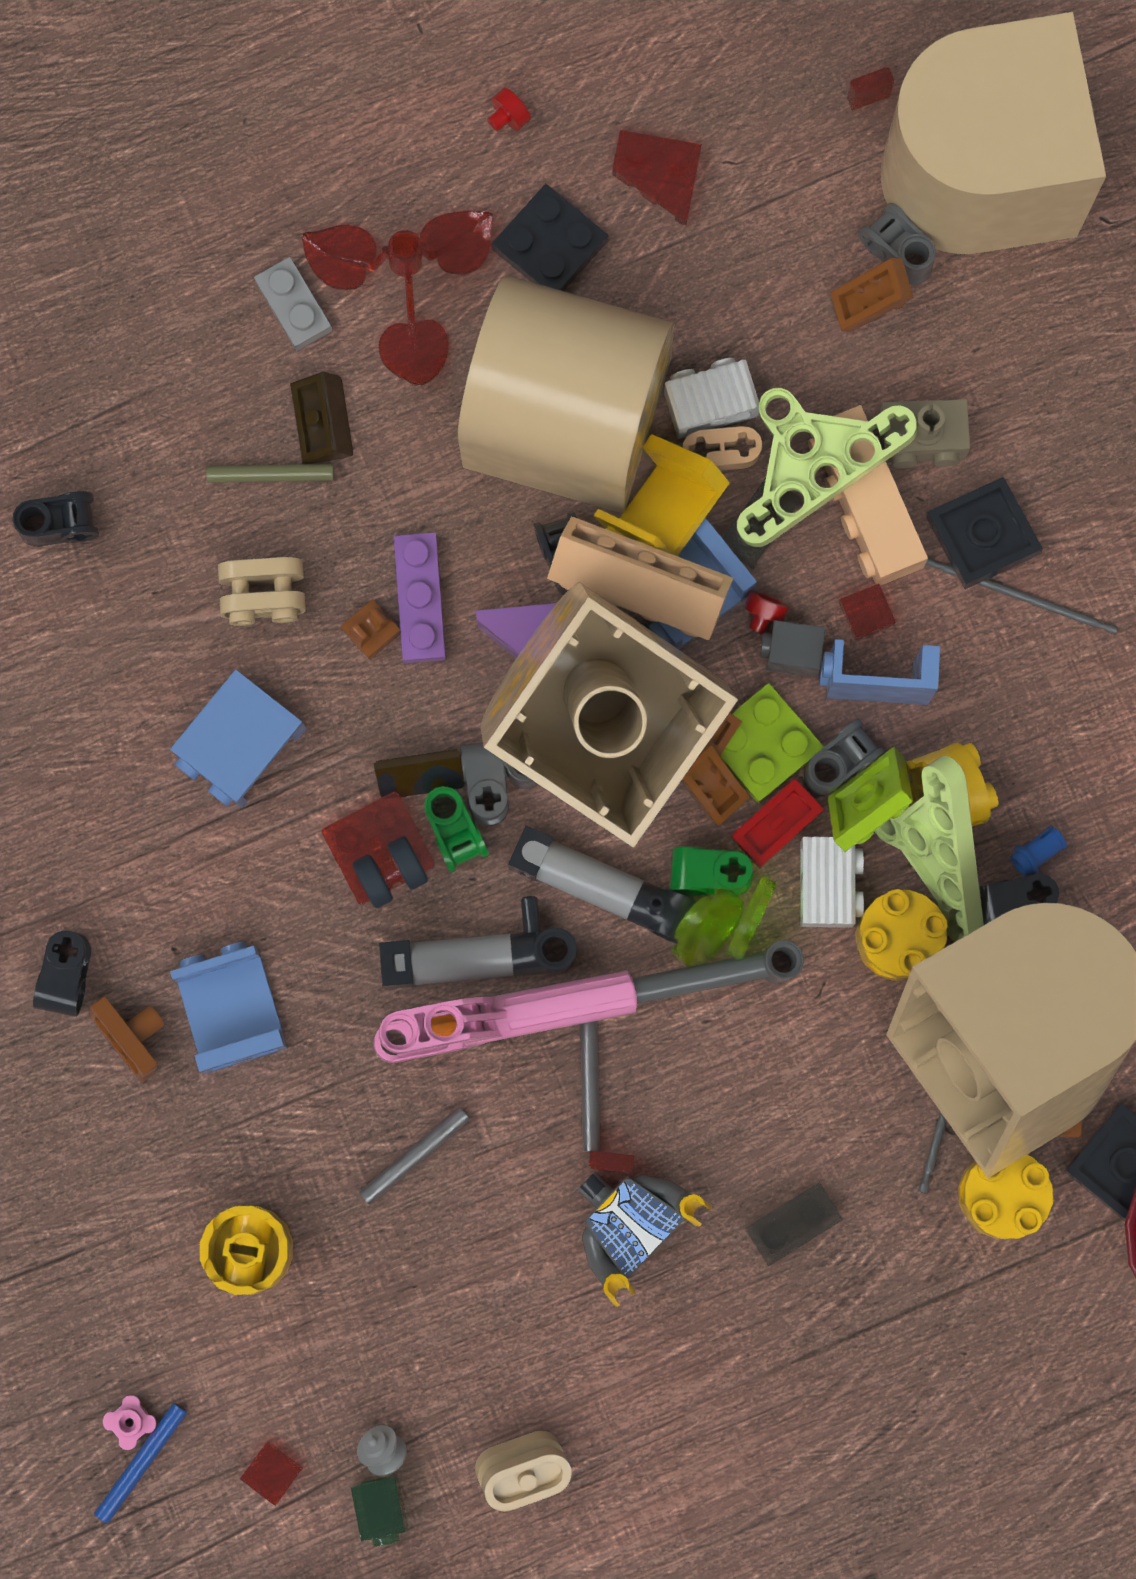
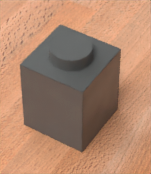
M774 620L771 633L763 632L760 657L768 658L766 671L817 677L821 666L825 627Z

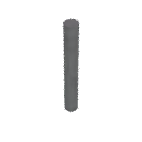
M597 1021L580 1024L584 1152L600 1151Z
M459 1106L360 1190L361 1196L371 1205L470 1121V1118Z

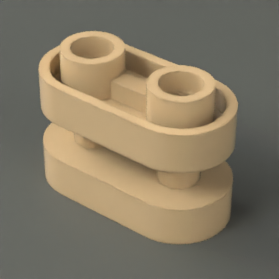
M293 557L233 560L218 564L219 584L232 586V594L220 598V616L229 619V624L234 626L252 625L255 623V618L272 617V622L275 623L297 621V615L306 612L305 594L299 591H292L291 582L300 581L304 578L303 560ZM274 584L275 591L249 593V585Z
M535 1431L490 1447L480 1454L475 1464L476 1476L487 1503L493 1509L503 1512L512 1511L560 1493L567 1487L572 1475L570 1464L558 1439L547 1431Z

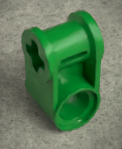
M444 786L429 792L425 799V812L435 833V841L450 874L456 871V866L475 857L482 856L486 858L490 856L475 822L471 820L458 792ZM442 797L451 798L457 804L454 815L447 819H440L432 812L433 804ZM468 843H471L470 845H467V846H465V847H463V848H461V849H459V850L453 851V850H455V849H457V848H459V847H461V846H463V845H466V844H468Z
M675 847L672 849L670 890L684 896H739L745 893L752 884V863L745 854L738 851L708 850L700 847ZM730 865H738L739 872L745 874L738 875L737 882L734 883L728 881V875L721 874L729 872Z

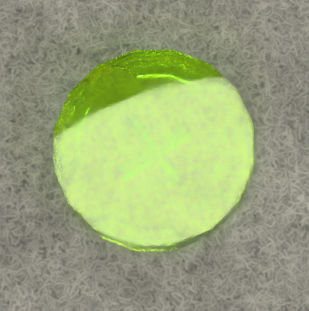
M762 875L725 954L738 960L740 958L743 959L777 886L775 880Z
M716 889L714 892L717 896L711 900L705 896L697 901L678 925L674 937L678 941V945L672 946V953L685 966L691 967L707 962L728 942L738 927L743 915L744 903L730 889Z

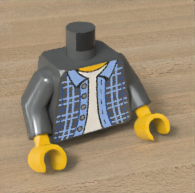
M595 1171L578 1188V1191L596 1208L584 1220L587 1227L582 1234L588 1266L604 1287V1292L612 1304L616 1307L620 1306L615 1299V1294L621 1288H628L633 1296L635 1295L636 1291L628 1278L685 1219L694 1226L699 1227L702 1225V1223L694 1218V1212L700 1206H705L711 1211L712 1206L706 1200L696 1194L689 1193L671 1180L645 1174L638 1175L633 1179L626 1177L614 1189Z

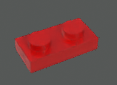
M794 778L731 835V839L761 869L816 819L824 809Z

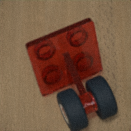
M392 792L328 825L321 831L360 905L371 901L375 908H379L393 900L391 890L404 883L411 890L418 888L428 882L425 872L435 867V863L397 792Z

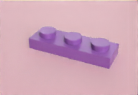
M436 533L394 536L403 663L446 660Z

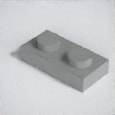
M290 257L254 277L257 286L296 352L332 332L330 323Z

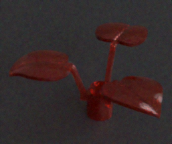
M458 211L443 214L430 220L423 227L420 237L409 230L398 231L391 236L388 246L382 247V253L376 259V244L370 233L353 225H338L320 231L304 232L302 235L303 249L307 262L314 274L324 284L334 289L353 290L359 288L365 281L366 270L376 271L386 259H388L390 269L395 274L404 277L408 324L396 323L389 326L383 332L379 340V355L382 363L391 373L412 385L422 386L432 381L442 370L448 355V339L444 329L438 322L424 320L416 323L413 275L421 269L422 256L427 261L437 259V263L443 271L454 275L472 273L481 267L490 249L493 214L485 211Z

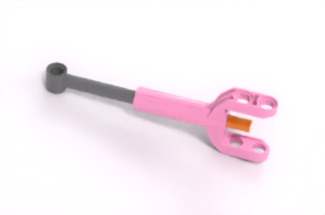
M780 940L767 947L762 953L634 977L633 979L629 972L625 970L492 997L464 998L396 1011L383 1019L374 1037L373 1047L376 1055L381 1060L388 1063H398L463 1050L492 1041L636 1013L637 1003L765 979L773 984H781L792 979L802 970L804 955L795 943L788 940ZM780 951L789 958L790 968L787 973L778 972L773 968L771 963L773 952ZM390 1030L400 1032L404 1036L406 1044H392L388 1040L386 1032ZM381 1044H382L388 1051L393 1052V1053H399V1054H397V1055H390V1054L386 1053V1052L382 1049Z

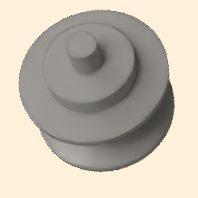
M385 1425L376 1426L367 1431L357 1447L359 1461L367 1466L370 1472L376 1476H387L394 1473L403 1464L407 1454L404 1440L397 1436L392 1428Z

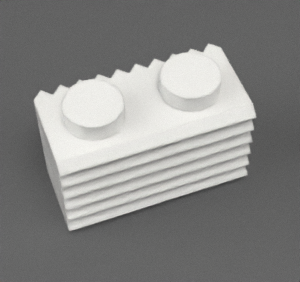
M724 358L711 364V369L695 373L693 369H686L670 376L671 380L665 382L664 395L678 439L685 438L695 431L716 429L759 416V400L746 360L735 362L734 358Z
M807 836L802 838L800 842L801 927L853 928L855 917H862L864 912L863 891H855V874H863V848H855L854 845L844 852L834 842L833 837Z

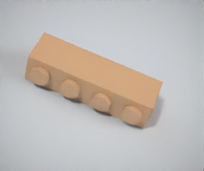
M861 405L834 415L835 417L868 421ZM812 435V438L808 440L810 451L815 444V438ZM858 441L850 450L851 458L859 463L870 461L875 453L874 446L868 441ZM886 461L832 499L833 502L840 501L845 515L841 516L845 533L850 540L856 538L862 552L857 555L861 570L866 578L873 577L876 587L924 568L928 560L927 554ZM824 466L828 477L824 478L826 488H830L838 482L839 471L833 466Z
M572 516L560 536L547 579L559 583L567 590L581 582L614 606H620L638 613L646 620L659 621L680 629L681 632L688 636L701 637L706 640L711 638L733 581V577Z

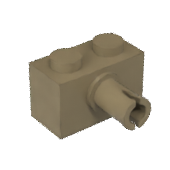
M967 399L882 402L878 414L889 407L901 405L911 410L917 420L915 439L908 446L886 460V463H892L894 468H910L916 466L917 462L934 461L935 466L948 467L960 463V460L966 459L970 450ZM894 417L889 420L890 430L882 436L879 434L882 450L889 447L885 443V438L894 432H897L900 436L906 434L905 425L909 422L907 419L899 422Z

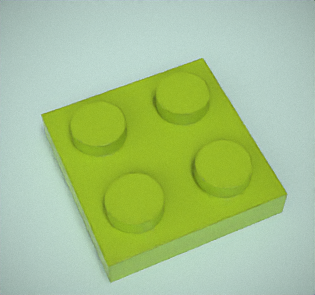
M768 683L732 713L742 722L720 758L739 783L759 804L809 763L812 757L823 749L824 746Z
M892 747L828 796L833 840L844 852L856 844L866 842L878 827L890 818L895 819L901 816L907 810L909 804L913 802L906 760L895 747Z

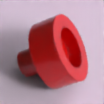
M503 87L491 98V103L496 111L487 121L495 131H500L506 124L512 129L519 131L531 120L530 113L523 102L510 89Z
M754 590L749 591L743 606L747 611L754 614L749 628L759 633L766 631L769 621H784L789 609V605L783 601Z

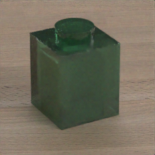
M398 1474L354 1483L351 1486L361 1542L372 1539L373 1546L377 1547L400 1541L399 1533L406 1532L408 1523Z

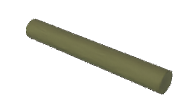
M334 464L207 466L206 477L207 483L334 481Z

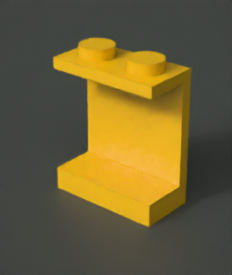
M651 434L642 448L657 466L620 518L600 509L593 516L606 530L679 556L730 482L712 460Z

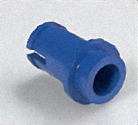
M1049 825L1046 830L1023 847L1020 845L1015 846V853L1010 856V860L1022 876L1026 877L1030 873L1034 875L1039 873L1038 867L1061 850L1066 849L1067 843L1062 834L1056 828L1054 829L1052 825Z

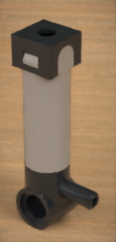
M527 825L508 863L509 870L536 882L539 880L644 927L667 941L684 947L687 946L704 908L700 903L684 895L662 889L561 844L555 841L554 837Z
M527 896L521 899L523 932L417 942H411L410 940L380 942L382 986L385 990L445 982L548 973L558 975L567 972L574 965L577 957V946L572 935L562 928L552 927L541 931L538 898ZM560 940L567 946L568 954L562 961L550 962L543 956V948L549 941Z

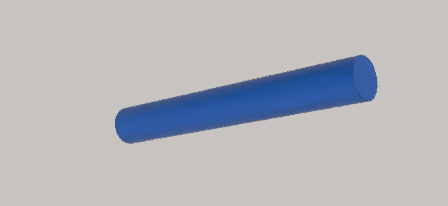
M173 1402L155 1430L150 1434L96 1509L94 1515L107 1524L110 1522L188 1412L179 1404Z

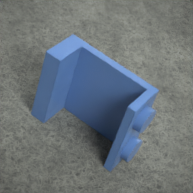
M705 518L678 557L733 577L719 616L720 618L744 600L750 590L755 591L757 581ZM650 621L651 624L648 626L649 630L677 649H680L694 638L684 634L680 629L659 621Z
M835 639L831 651L824 652L823 660H821L819 686H826V698L928 705L938 690L940 646L922 645L913 661L912 679L842 674L844 640Z
M235 669L170 750L179 758L174 765L188 777L195 780L199 775L212 784L207 791L227 807L233 801L243 808L247 803L243 796L290 739L297 742L306 731V727L300 719Z
M246 942L221 948V956L205 960L203 954L179 961V969L170 971L172 980L177 982L198 1052V1054L194 1055L199 1072L203 1074L288 1049L259 949L254 945L247 947Z

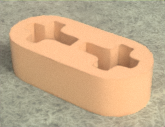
M745 426L695 431L688 435L683 443V448L689 451L695 450L696 443L703 442L705 449L719 448V451L707 453L706 458L712 460L720 471L751 467L758 461L762 451L760 435L756 430ZM739 438H745L747 445H754V448L749 449L748 456L746 457L740 456L739 450H725V448L737 446Z

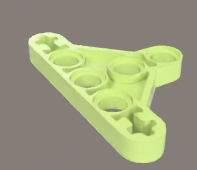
M772 388L766 391L759 401V413L764 424L774 437L763 497L747 507L739 515L737 530L740 537L747 545L753 547H763L771 543L894 456L915 439L917 420L914 413L901 405L892 406L885 409L869 422L808 413L804 411L796 398L788 390ZM775 398H783L790 403L789 414L781 420H774L766 413L768 403ZM895 417L899 422L907 419L909 422L905 425L906 434L900 436L897 432L890 434L885 438V443L889 447L882 450L878 438L871 432L877 428L880 436H882L891 428L890 419ZM799 432H808L815 438L814 447L805 454L796 453L791 448L792 437ZM868 441L874 446L875 453L870 461L859 463L851 458L850 450L856 442ZM823 466H833L839 471L838 482L830 488L820 487L815 481L816 472ZM792 490L800 492L804 497L803 507L795 513L785 512L780 507L782 495ZM772 503L776 514L784 521L777 525L773 517L764 524L766 531L764 535L759 537L755 532L748 535L746 533L750 529L748 520L754 516L758 521L765 519L770 515L769 510L765 507Z
M942 756L922 770L924 796L908 807L901 816L895 819L890 818L878 827L875 833L880 839L903 852L938 902V907L947 920V935L956 942L982 927L984 923L966 777L961 766L954 759Z

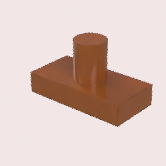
M890 258L830 292L841 331L853 332L893 309H900L906 302L914 298L901 258Z
M707 743L681 780L708 818L717 826H720L750 798L709 743Z
M105 996L91 1005L90 1019L140 1083H144L156 1074L158 1064L142 1045V1042L164 1027V1023L158 1013L148 1005L127 1022H124Z

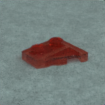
M620 130L612 175L627 186L638 189L641 196L653 205L657 203L675 216V221L682 225H687L702 144Z

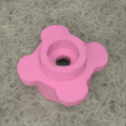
M134 1395L126 1396L122 1401V1405L115 1412H108L103 1418L104 1428L114 1432L119 1439V1446L125 1450L135 1448L140 1437L145 1433L153 1432L156 1428V1418L148 1414L146 1409L140 1405V1399ZM128 1418H131L134 1421L132 1427H128L126 1425V1420Z

